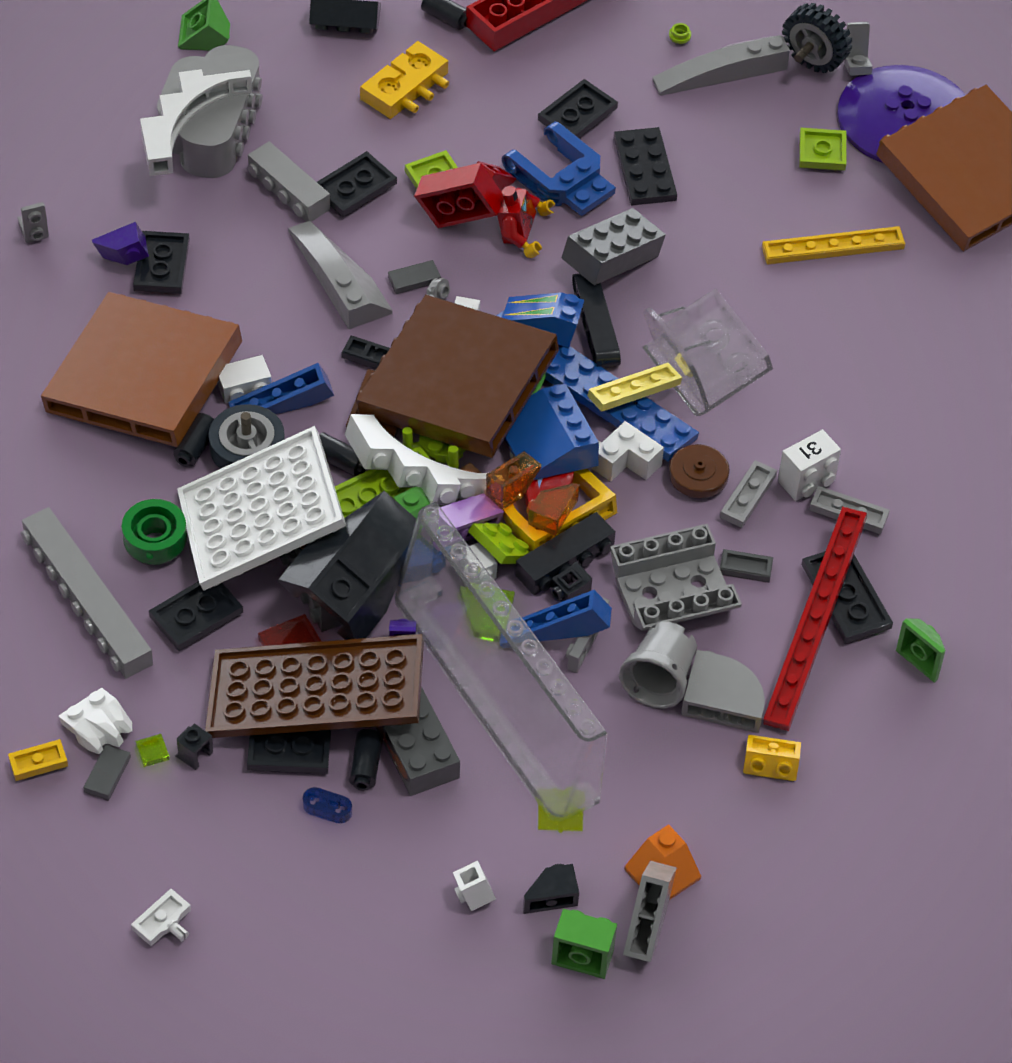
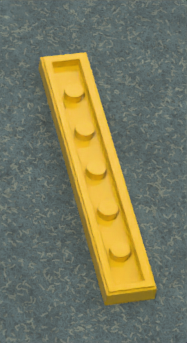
M900 226L762 241V250L767 265L905 248V241Z

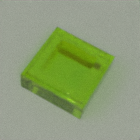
M162 734L135 741L143 767L170 760Z

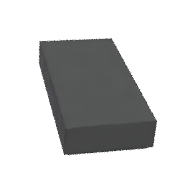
M433 260L388 271V278L396 294L429 286L433 279L441 278Z
M723 549L720 571L722 575L769 583L774 557Z
M105 744L83 787L84 792L109 800L131 758L130 752Z

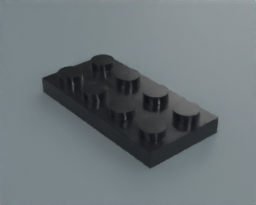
M660 128L615 131L614 141L631 206L677 201V191Z
M825 552L802 558L801 565L812 585ZM853 555L831 615V619L845 643L892 629L893 621L855 555Z

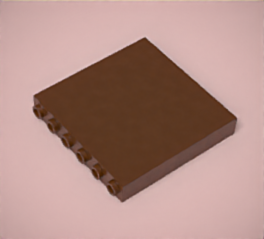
M425 294L421 302L415 306L414 313L410 319L405 321L398 337L393 339L387 354L382 356L375 372L370 374L364 389L359 391L356 398L359 413L374 415L377 421L397 428L410 427L413 433L493 458L558 353L557 335Z

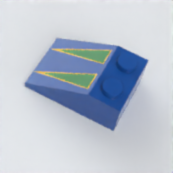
M562 292L509 297L502 318L557 335L558 344L569 348L584 300L576 295Z

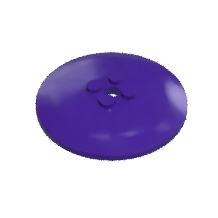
M909 65L877 67L872 69V74L859 75L845 87L838 103V122L841 130L846 131L847 140L857 150L873 160L883 163L876 153L879 141L885 135L894 134L902 126H909L916 122L919 117L927 116L938 107H944L955 98H961L965 94L951 80L925 68ZM902 107H910V108H912V109H907V110H906V109H904V108H902Z

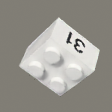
M822 429L783 450L778 475L779 484L795 502L803 497L811 496L818 486L827 487L831 485L836 479L841 449Z

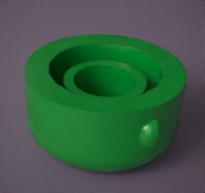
M148 499L138 502L130 507L122 519L121 527L124 547L135 560L150 565L167 563L175 559L185 547L187 540L185 516L182 510L170 501ZM151 533L163 534L162 536L157 538L147 537V535Z

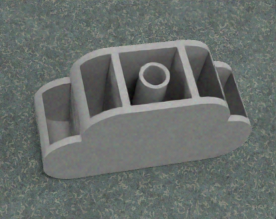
M232 45L215 47L205 57L189 56L178 60L172 66L161 95L181 93L179 72L202 69L203 76L250 70L252 93L228 96L206 106L196 113L178 134L172 153L179 154L180 163L184 170L196 176L217 178L228 174L234 168L238 156L241 157L243 154V142L249 138L250 124L255 122L256 108H260L263 95L260 94L262 78H260L257 55L247 48ZM159 98L157 103V110L159 116H162Z

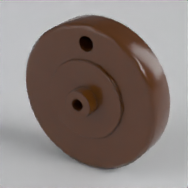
M701 444L689 445L679 449L672 456L669 466V478L672 485L682 494L693 498H708L720 493L727 485L730 471L729 463L725 456L713 447Z

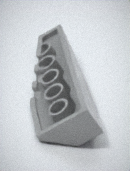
M782 35L729 44L718 50L676 65L654 76L652 80L659 95L662 96L784 71L788 68L790 49Z
M311 221L288 228V232L348 329L392 314L391 307L372 277Z

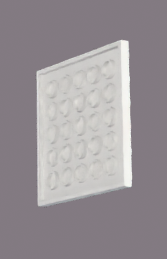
M315 426L177 488L182 512L186 520V529L199 584L203 590L217 586L228 579L241 575L250 569L263 565L272 559L287 554L305 544L312 543L316 539L336 532L346 526L321 439Z

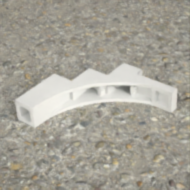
M202 69L179 72L181 93L159 95L162 116L140 119L141 135L150 176L173 173L172 151L174 143L184 125L196 113L225 97L252 93L250 70L203 76Z
M350 415L345 436L364 469L388 470L398 487H421L431 505H449L452 502H456V499H467L483 493L491 500L497 499L503 481L499 473H474L438 463L401 444L380 425L374 415Z

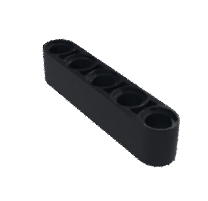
M580 273L573 274L572 285L574 294L584 300L580 316L592 360L597 364V367L619 366L621 364L620 350L601 283L593 285Z

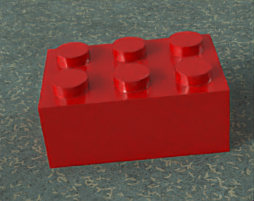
M482 163L424 175L421 177L414 195L437 228L497 216L503 200L501 190Z

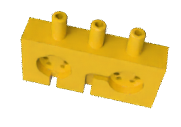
M417 41L406 50V54L401 53L391 61V66L386 65L360 86V100L389 119H392L404 108L412 113H416L419 110V106L413 102L415 99L422 96L426 100L431 101L434 98V93L428 89L435 83L443 89L449 86V81L443 78L448 74V60Z

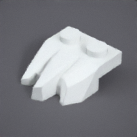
M103 688L91 693L87 698L71 706L67 711L58 716L61 724L75 734L80 745L97 754L103 751L104 744L120 747L124 742L120 734L132 732V721L118 700Z

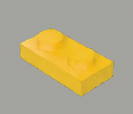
M60 739L8 754L15 781L68 767V761Z

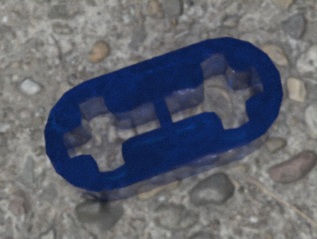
M317 787L309 788L303 794V808L310 815L335 823H345L352 817V803L349 798ZM319 798V801H316L315 804H310V801ZM340 806H343L345 808V810H341L340 813L336 812V809H339Z

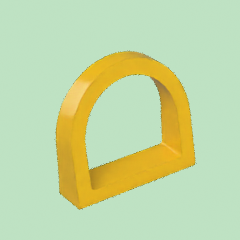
M520 468L512 472L505 480L501 489L500 499L506 525L512 529L514 536L524 541L529 546L528 549L532 551L595 512L604 520L617 514L616 494L588 469L574 471L573 484L581 488L591 500L540 530H536L514 507L516 495L523 488V473Z

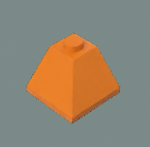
M669 824L647 838L624 866L626 872L639 886L642 874L650 861L677 867L669 900L699 881L702 877L686 842Z

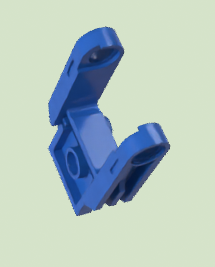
M553 122L545 127L544 135L572 163L556 173L553 178L546 175L517 150L512 149L501 158L505 170L543 202L553 200L555 206H561L562 203H566L580 216L585 215L613 196L616 191V187L600 175L601 156L559 122Z

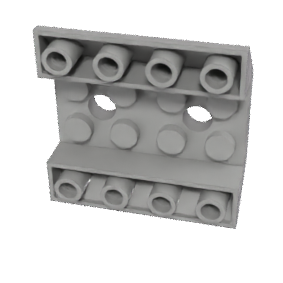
M708 524L610 546L616 584L634 626L644 631L650 629L651 626L655 628L659 622L677 623L742 606L734 585H726L714 557L716 543ZM694 581H700L704 584V586L698 588L692 585L691 583ZM650 592L653 593L656 597L653 599H647L643 596V594Z

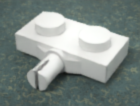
M170 889L131 924V929L150 946L169 932L182 942L184 938L188 937L189 932L178 923L191 911V905L174 890Z

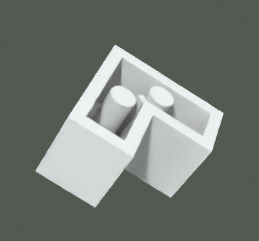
M624 421L599 445V466L592 467V469L610 482L626 467L647 480L662 466L664 447Z

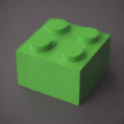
M563 909L553 939L551 964L605 979L614 952L617 923H613L603 917L595 918L588 916L578 910L570 911Z

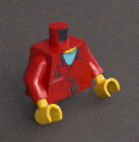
M507 186L502 190L503 200L497 214L503 243L514 244L518 248L522 247L527 258H534L539 255L538 251L542 250V246L537 241L530 244L527 243L536 215L535 208L537 207L538 213L541 216H547L554 213L549 208L554 207L555 202L553 200L540 202L538 197L530 194L525 189Z

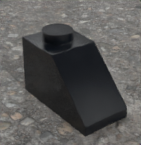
M555 864L544 869L524 895V914L578 906L579 888L573 864Z

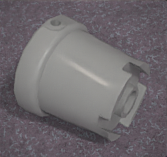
M659 622L655 628L651 626L636 651L631 653L621 665L619 678L622 687L632 698L641 704L652 708L666 709L676 706L683 699L687 685L686 677L697 650V644L692 634L690 638L683 634L685 628L672 622Z

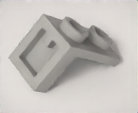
M869 22L847 23V29L850 31L848 37L852 38V43L850 44L852 49L849 56L845 59L844 65L850 76L872 74V64L868 58Z
M41 202L22 207L21 216L17 218L25 242L29 243L48 238L49 232L44 203Z

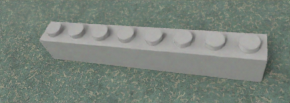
M47 507L23 519L21 536L25 544H31L37 561L45 564L48 576L52 581H57L62 596L65 599H70L74 613L77 617L82 616L88 633L90 635L94 634L100 650L103 653H108L114 670L116 672L120 671L125 679L152 666L151 648L52 510Z

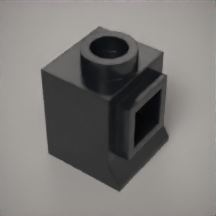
M576 561L571 567L552 578L551 594L555 600L563 602L587 593L592 588V577Z
M195 723L191 727L188 726L177 737L178 753L175 756L194 770H197L199 768L197 752L202 750L209 756L213 753L212 735Z

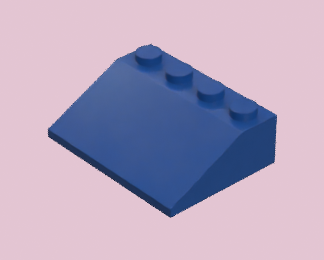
M566 384L542 388L532 394L504 438L526 481L599 466V442Z

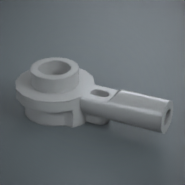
M444 278L433 279L427 289V295L442 300L445 299L450 292L449 281Z

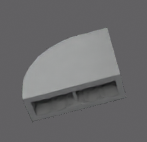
M697 650L683 700L681 715L759 733L765 698L757 677L748 667L735 659L715 654L711 651Z
M650 861L641 877L623 955L651 962L663 926L677 867Z

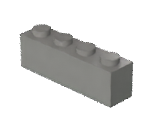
M270 141L248 154L247 168L251 176L259 179L267 190L276 194L280 201L292 208L298 217H302L306 222H312L330 210V193Z

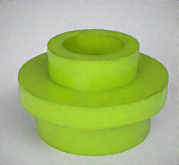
M677 23L670 29L669 38L678 44L687 43L691 39V31L686 24Z

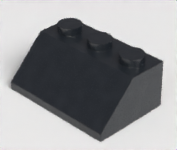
M311 0L309 24L315 25L314 29L328 30V26H337V31L350 32V27L359 28L360 33H373V29H378L381 2Z

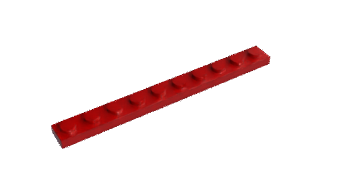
M842 506L763 718L764 725L787 731L790 730L864 528L867 512Z

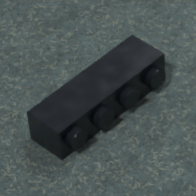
M595 512L516 560L515 576L533 595L541 591H547L551 588L552 578L571 567L576 561L581 567H585L596 557L610 552V546H613L615 543L616 531Z

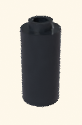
M422 0L421 9L424 12L458 30L467 27L465 7L452 0Z
M205 413L197 414L180 444L173 452L177 463L185 467L194 466L209 442V429L214 418Z
M325 432L319 434L328 463L354 476H358L366 471L350 445Z
M362 729L356 735L349 782L358 790H368L376 784L383 736L380 732L373 729Z

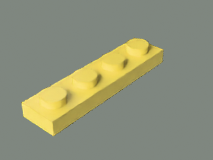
M665 363L590 388L587 396L602 412L681 385L682 376L669 363Z

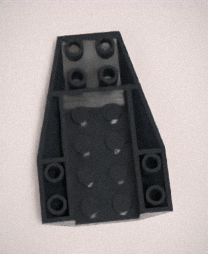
M385 491L345 517V527L316 539L312 543H308L277 580L279 584L296 598L305 592L342 624L337 634L344 640L367 638L386 614L423 525Z

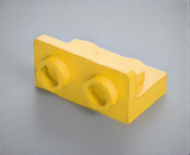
M748 735L743 773L796 781L801 742Z

